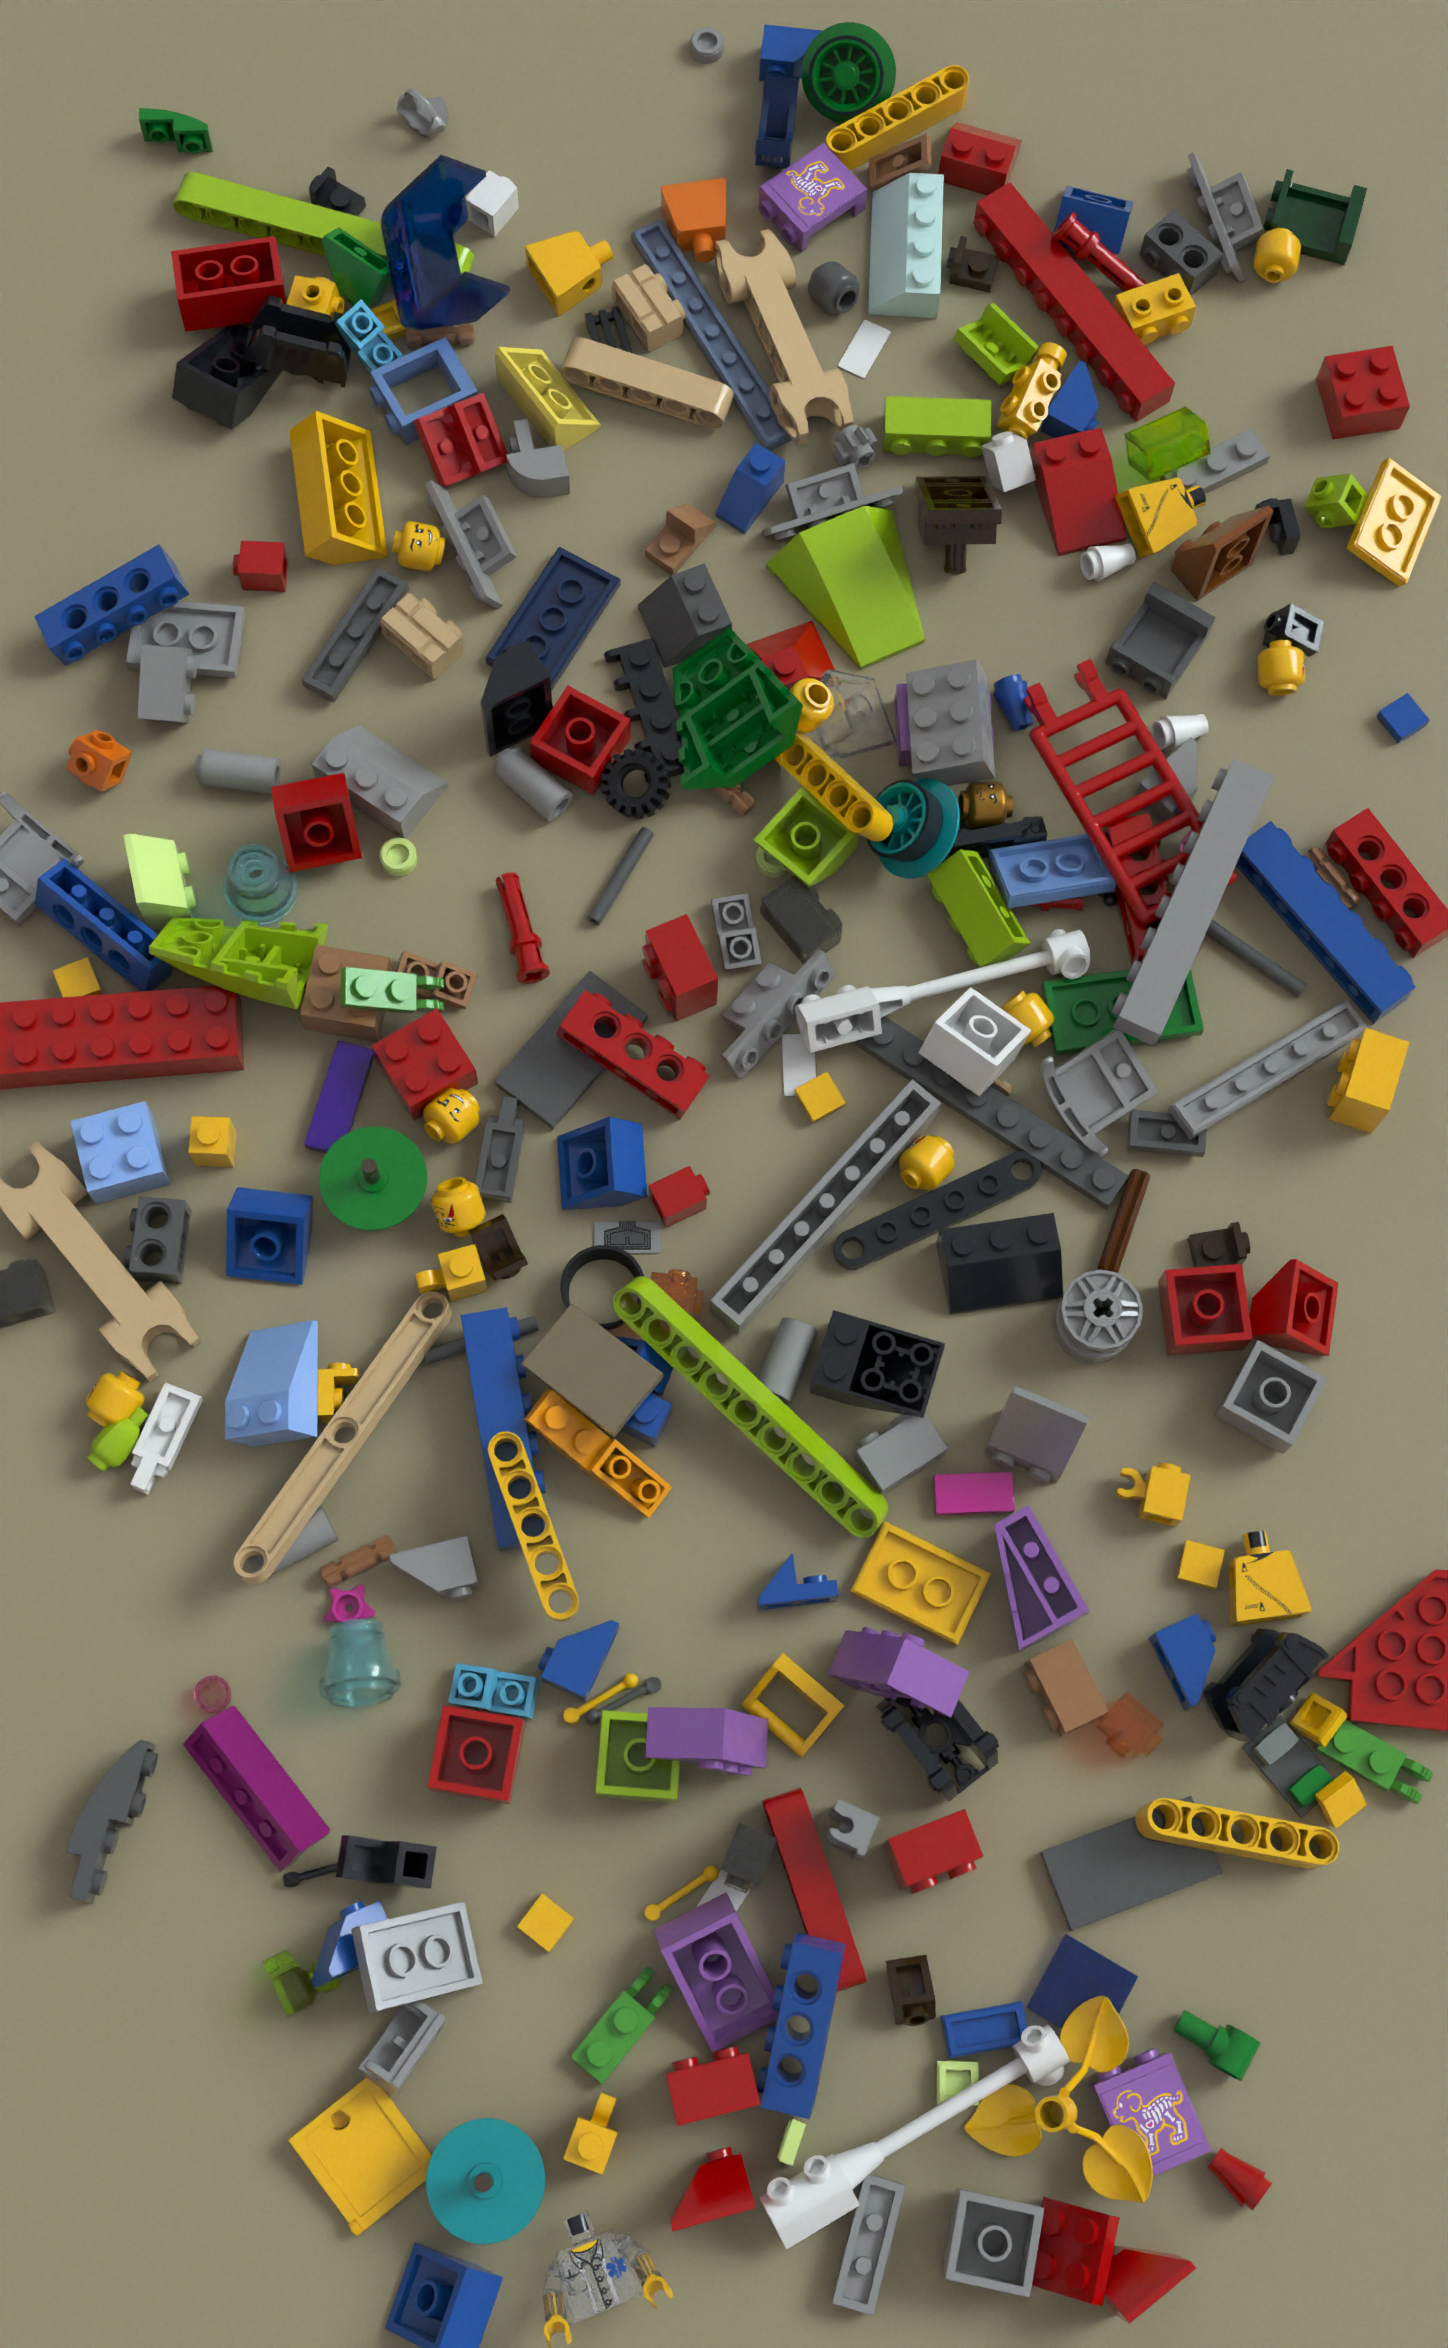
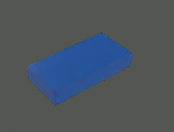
M1022 2001L940 2016L948 2058L1012 2047V2045L1021 2041L1022 2032L1027 2028Z

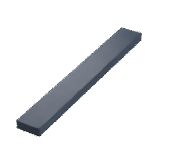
M659 219L632 232L631 241L646 265L649 266L654 275L659 273L663 277L668 289L667 294L671 300L677 299L681 303L686 318L683 319L684 325L720 382L732 389L734 393L732 401L759 444L771 451L792 441L778 423L771 406L768 386L663 221Z

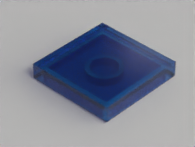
M1064 1934L1025 2008L1062 2029L1069 2015L1079 2005L1097 1996L1108 1997L1119 2014L1138 1976L1071 1936Z

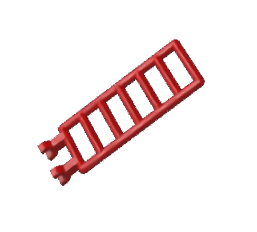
M1091 659L1077 664L1079 672L1074 674L1075 681L1090 699V702L1057 717L1048 702L1040 682L1026 689L1028 696L1023 699V702L1040 724L1030 731L1029 736L1136 918L1142 925H1149L1161 919L1155 916L1159 903L1148 908L1138 890L1172 874L1178 863L1185 865L1189 854L1181 852L1132 877L1128 875L1119 859L1187 826H1190L1192 831L1199 833L1203 822L1197 820L1199 812L1123 689H1116L1108 693L1099 679L1095 665ZM1114 706H1117L1127 722L1059 755L1056 754L1047 739ZM1131 736L1136 737L1145 753L1075 786L1065 769L1066 767ZM1153 765L1163 783L1093 816L1083 798ZM1171 795L1181 812L1180 814L1114 846L1110 845L1102 828ZM1234 870L1227 886L1233 884L1236 881V873L1234 872Z

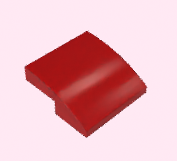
M484 392L413 420L437 482L442 487L507 462L506 454L508 453Z

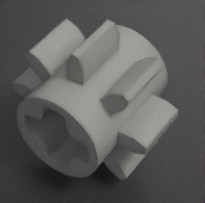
M850 425L837 434L835 438L836 444L834 445L836 451L833 454L841 467L854 463L856 470H859L874 460L876 456L874 451L877 449L874 444L878 440L869 427L863 430L861 426Z

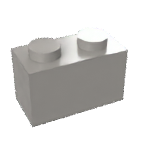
M141 644L138 719L188 723L189 715L193 716L195 711V695L190 693L191 679H195L197 675V658L192 656V649Z
M901 1414L890 1423L893 1427L881 1436L875 1431L858 1443L860 1449L856 1451L854 1459L871 1485L882 1495L945 1456L948 1447L925 1414L924 1418Z

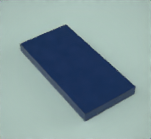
M558 547L486 656V664L493 667L495 658L504 649L511 645H521L530 641L550 675L552 691L620 587V578Z

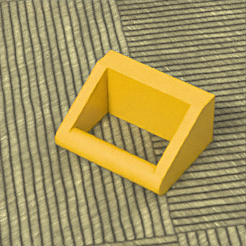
M782 1653L740 1706L753 1716L768 1719V1730L802 1758L845 1705ZM777 1675L825 1716L806 1740L757 1699Z

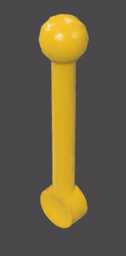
M627 1673L623 1681L577 1709L574 1707L567 1708L563 1714L564 1720L569 1725L577 1724L580 1716L625 1688H635L638 1684V1677L633 1673Z
M713 1865L706 1866L703 1874L659 1904L648 1905L645 1909L646 1918L651 1921L658 1920L663 1910L706 1881H715L719 1876L717 1867Z

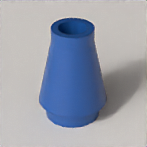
M1020 674L1010 675L996 681L993 684L995 688L993 696L1011 723L1013 731H1020L1032 726L1034 722L1031 712L1023 702V699L1028 696L1026 693L1028 688L1027 681H1023Z

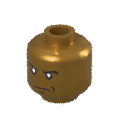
M971 782L965 791L962 790L959 793L960 820H964L969 829L1000 825L1005 822L1006 818L1012 817L1013 797L1007 795L1005 787L999 782Z

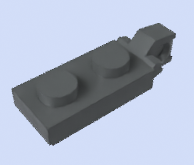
M503 1096L499 1116L490 1115L489 1121H486L475 1180L482 1199L512 1203L525 1132L524 1120L516 1119L519 1103H517L518 1098Z

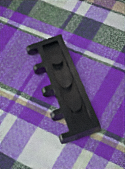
M652 638L606 651L604 653L606 662L620 661L625 675L613 682L615 690L629 689L636 707L627 710L624 716L631 719V722L640 720L646 740L637 742L634 745L635 750L637 748L645 752H651L668 770L670 774L668 778L684 774L683 764L679 762L678 749L682 748L681 735L677 733L676 721L679 717ZM644 773L645 780L649 783V777Z

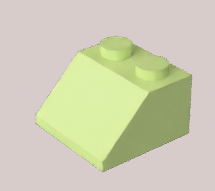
M131 833L123 835L136 903L146 925L152 930L164 928L172 917L193 918L191 909L197 908V902L193 887H186L184 875L190 874L186 853H179L174 840Z

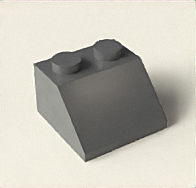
M705 563L671 575L638 604V609L665 668L684 661L728 627L732 629V622Z

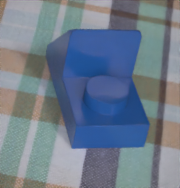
M791 1554L758 1597V1611L837 1601L839 1596L837 1580L827 1581L826 1575H815L803 1578L804 1584H797L793 1554Z

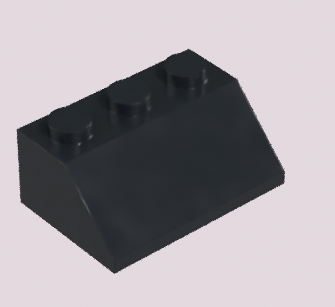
M530 641L521 645H511L495 658L480 702L486 748L490 757L534 736L553 708L550 675Z
M1054 1213L940 1230L936 1244L950 1315L1062 1298L1061 1246Z

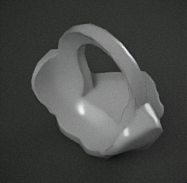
M410 88L399 98L397 103L398 113L409 121L410 126L419 131L422 136L430 137L445 130L448 112L442 97L426 99L419 92Z

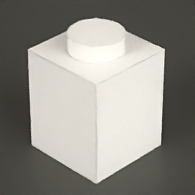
M489 170L465 198L467 220L495 237L519 209L517 187L507 177H500Z
M1003 432L993 436L992 442L981 445L990 484L994 488L1006 492L1036 480L1026 439L1012 432Z

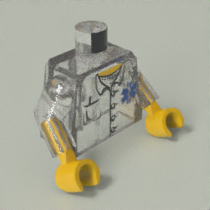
M588 2211L581 2212L564 2220L572 2245L556 2252V2259L547 2268L542 2293L546 2321L544 2335L549 2348H553L551 2338L557 2332L565 2333L566 2342L569 2345L572 2342L569 2326L643 2295L654 2309L657 2306L653 2301V2296L658 2290H665L670 2299L673 2297L671 2288L664 2278L661 2277L650 2252L627 2233L616 2234L613 2228L595 2234Z

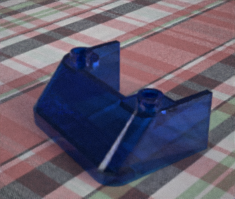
M440 155L385 207L381 217V230L398 316L402 326L420 331L473 323L478 321L511 292L508 285L466 271L461 274L453 235L468 219L465 196L486 177L485 170Z

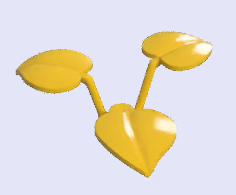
M1097 1996L1079 2005L1069 2015L1062 2027L1060 2042L1068 2055L1069 2061L1082 2063V2065L1065 2087L1060 2089L1059 2094L1043 2098L1035 2109L1034 2098L1026 2089L1017 2084L1008 2083L982 2099L964 2129L975 2141L987 2149L1012 2157L1027 2155L1040 2145L1042 2140L1040 2127L1047 2132H1058L1067 2129L1072 2134L1076 2133L1092 2139L1096 2144L1089 2147L1083 2157V2173L1091 2188L1100 2195L1113 2200L1143 2203L1148 2199L1152 2187L1153 2166L1150 2152L1142 2137L1130 2127L1121 2124L1111 2126L1105 2132L1103 2138L1098 2133L1075 2123L1077 2107L1069 2097L1070 2092L1087 2074L1089 2066L1097 2072H1109L1121 2065L1128 2053L1129 2036L1122 2019L1108 1997Z

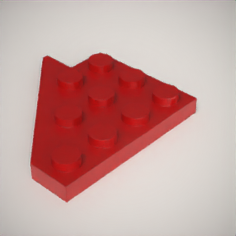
M1436 1569L1432 1571L1315 1672V1678L1349 1682L1347 1721L1448 1732V1570Z

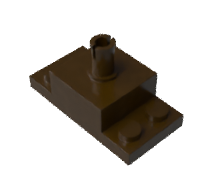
M986 476L916 477L915 492L918 497V530L923 544L945 545L944 572L951 574L965 573L967 571V544H996L997 524H1001L1002 520L1001 506Z

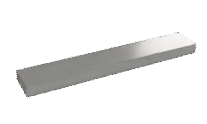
M1347 999L1173 1103L1168 1110L1191 1140L1348 1045L1352 1038H1359L1365 1028L1369 1029V1027Z

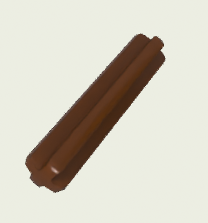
M1139 1169L1131 1170L1097 1267L1098 1270L1118 1273L1150 1180L1149 1173Z

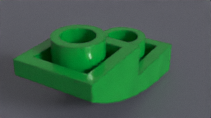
M139 108V123L145 142L163 143L166 141H176L179 153L197 154L200 152H213L208 124L173 111Z

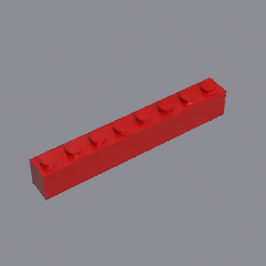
M1009 182L977 201L973 223L978 234L981 237H986L994 247L999 260L1008 264L1013 270L1017 282L1022 287L1026 286L1034 296L1038 308L1043 312H1047L1055 322L1056 329L1060 335L1067 337L1074 345L1078 357L1091 366L1096 373L1099 383L1105 388L1108 387L1113 393L1121 410L1129 413L1135 422H1138L1169 403L1175 382L1062 244L1052 237L1053 233L1012 183Z

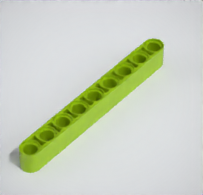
M187 172L184 175L173 201L174 210L187 219L255 238L275 236L277 244L325 257L322 239L324 235L340 227L395 265L397 268L393 274L394 276L453 292H459L464 289L475 259L471 250L457 243L197 172Z
M635 1277L616 1292L613 1297V1308L616 1314L848 1532L859 1538L870 1537L876 1532L889 1511V1506L884 1496L654 1281L648 1277ZM631 1293L639 1297L641 1305L634 1302ZM659 1319L668 1324L670 1331L662 1328ZM688 1346L696 1350L699 1358H695L690 1354ZM716 1373L724 1376L728 1385L721 1383ZM745 1400L753 1403L757 1412L750 1410L746 1406ZM773 1427L782 1430L786 1439L779 1437ZM802 1454L809 1456L815 1465L808 1464L803 1459ZM831 1482L838 1483L844 1492L837 1491ZM860 1509L868 1511L873 1519L863 1516Z

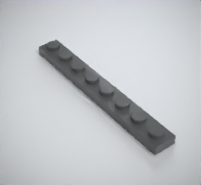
M881 1018L882 1034L856 1041L855 1045L909 1081L913 1079L933 1097L1017 1152L1026 1151L1040 1161L1043 1169L1107 1210L1129 1176L991 1085L980 1097L964 1087L956 1079L918 1053L924 1043L922 1040L888 1018Z

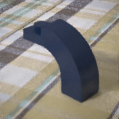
M765 74L760 126L755 147V165L776 168H787L790 166L800 77Z

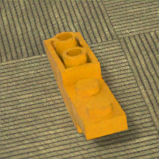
M546 1389L523 1419L549 1440L548 1443L563 1456L646 1518L651 1517L672 1489L670 1484L616 1439L608 1437L552 1389Z

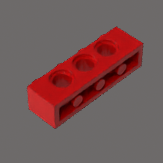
M1369 808L1333 829L1325 843L1330 858L1336 864H1341L1348 873L1354 889L1365 895L1371 903L1373 913L1380 921L1385 922L1394 933L1396 943L1401 949L1408 951L1415 958L1448 936V909ZM1358 852L1368 853L1373 860L1363 859ZM1381 880L1391 882L1395 889L1384 887ZM1403 909L1412 910L1417 918L1408 917Z
M1150 813L1124 817L1104 827L1103 833L1110 845L1114 846L1153 827ZM1161 839L1133 852L1142 855L1145 859L1144 861H1135L1129 855L1119 859L1130 877L1165 861V859H1160L1158 847L1161 845ZM1169 875L1145 886L1152 891V895L1140 893L1148 908L1160 903L1163 895L1171 896L1172 893L1168 892L1166 884ZM1116 884L1114 892L1118 898L1117 904L1131 964H1133L1135 959L1141 962L1146 950L1140 948L1149 927L1142 925L1138 921Z
M584 990L560 1024L556 1035L681 1120L710 1077L709 1074L704 1072L706 1070L704 1065L690 1056H687L686 1059L673 1050L674 1045L660 1035L653 1037L642 1029L643 1024L629 1014H624L623 1016L612 1009V1003L603 995L596 992L590 994ZM600 1023L607 1024L611 1027L613 1036L610 1038L598 1036L594 1026ZM628 1045L639 1046L644 1052V1058L640 1060L630 1058L626 1053L625 1047ZM660 1066L670 1067L675 1073V1080H662L657 1074V1068Z

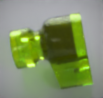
M287 1950L263 1961L287 2017L310 2007L314 2003L317 1993H328L340 1987L337 1979L314 1989L311 1980L317 1961L312 1963L310 1969L303 1970Z

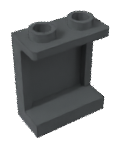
M1153 582L1146 593L1143 604L1118 641L1113 642L1109 648L1105 664L1109 665L1116 674L1123 677L1128 676L1140 683L1147 692L1167 699L1210 634L1216 617Z

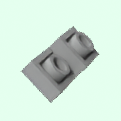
M748 893L711 899L724 970L761 965L756 928L753 925Z

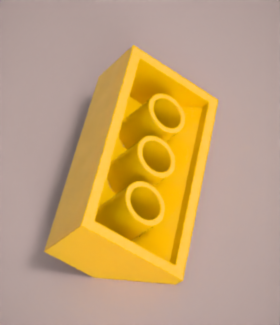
M315 410L289 430L305 556L331 565L384 559L388 554L371 431Z

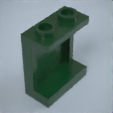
M1287 169L1283 181L1276 180L1270 201L1276 202L1275 210L1268 208L1263 225L1264 229L1268 231L1275 228L1287 229L1299 239L1301 243L1300 254L1345 265L1353 244L1367 188L1354 185L1350 197L1292 183L1293 170Z

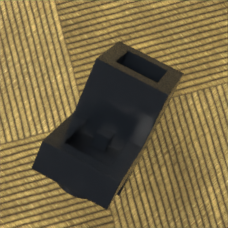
M342 1835L336 1877L381 1885L431 1889L437 1847L403 1841H383Z

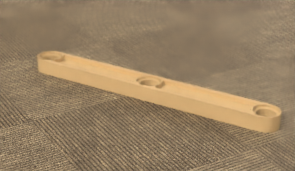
M428 1291L417 1298L236 1552L233 1566L245 1583L257 1585L265 1582L271 1576L424 1359L425 1354L448 1325L452 1317V1310L447 1298L442 1293ZM431 1303L441 1304L443 1311L438 1317L429 1319L423 1316V1311L427 1305ZM343 1427L355 1429V1435L351 1441L347 1443L335 1441V1435L339 1429ZM254 1555L263 1557L264 1563L259 1571L255 1573L243 1571L244 1562L249 1557Z

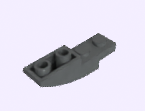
M139 1740L125 1752L108 1770L84 1806L66 1849L67 1853L81 1856L70 1898L93 1903L95 1895L100 1896L107 1880V1871L103 1870L107 1854L112 1855L114 1853L119 1838V1830H115L116 1822L133 1825L134 1818H140L143 1813L146 1793H142L146 1776L152 1777L158 1760V1753H154V1744Z

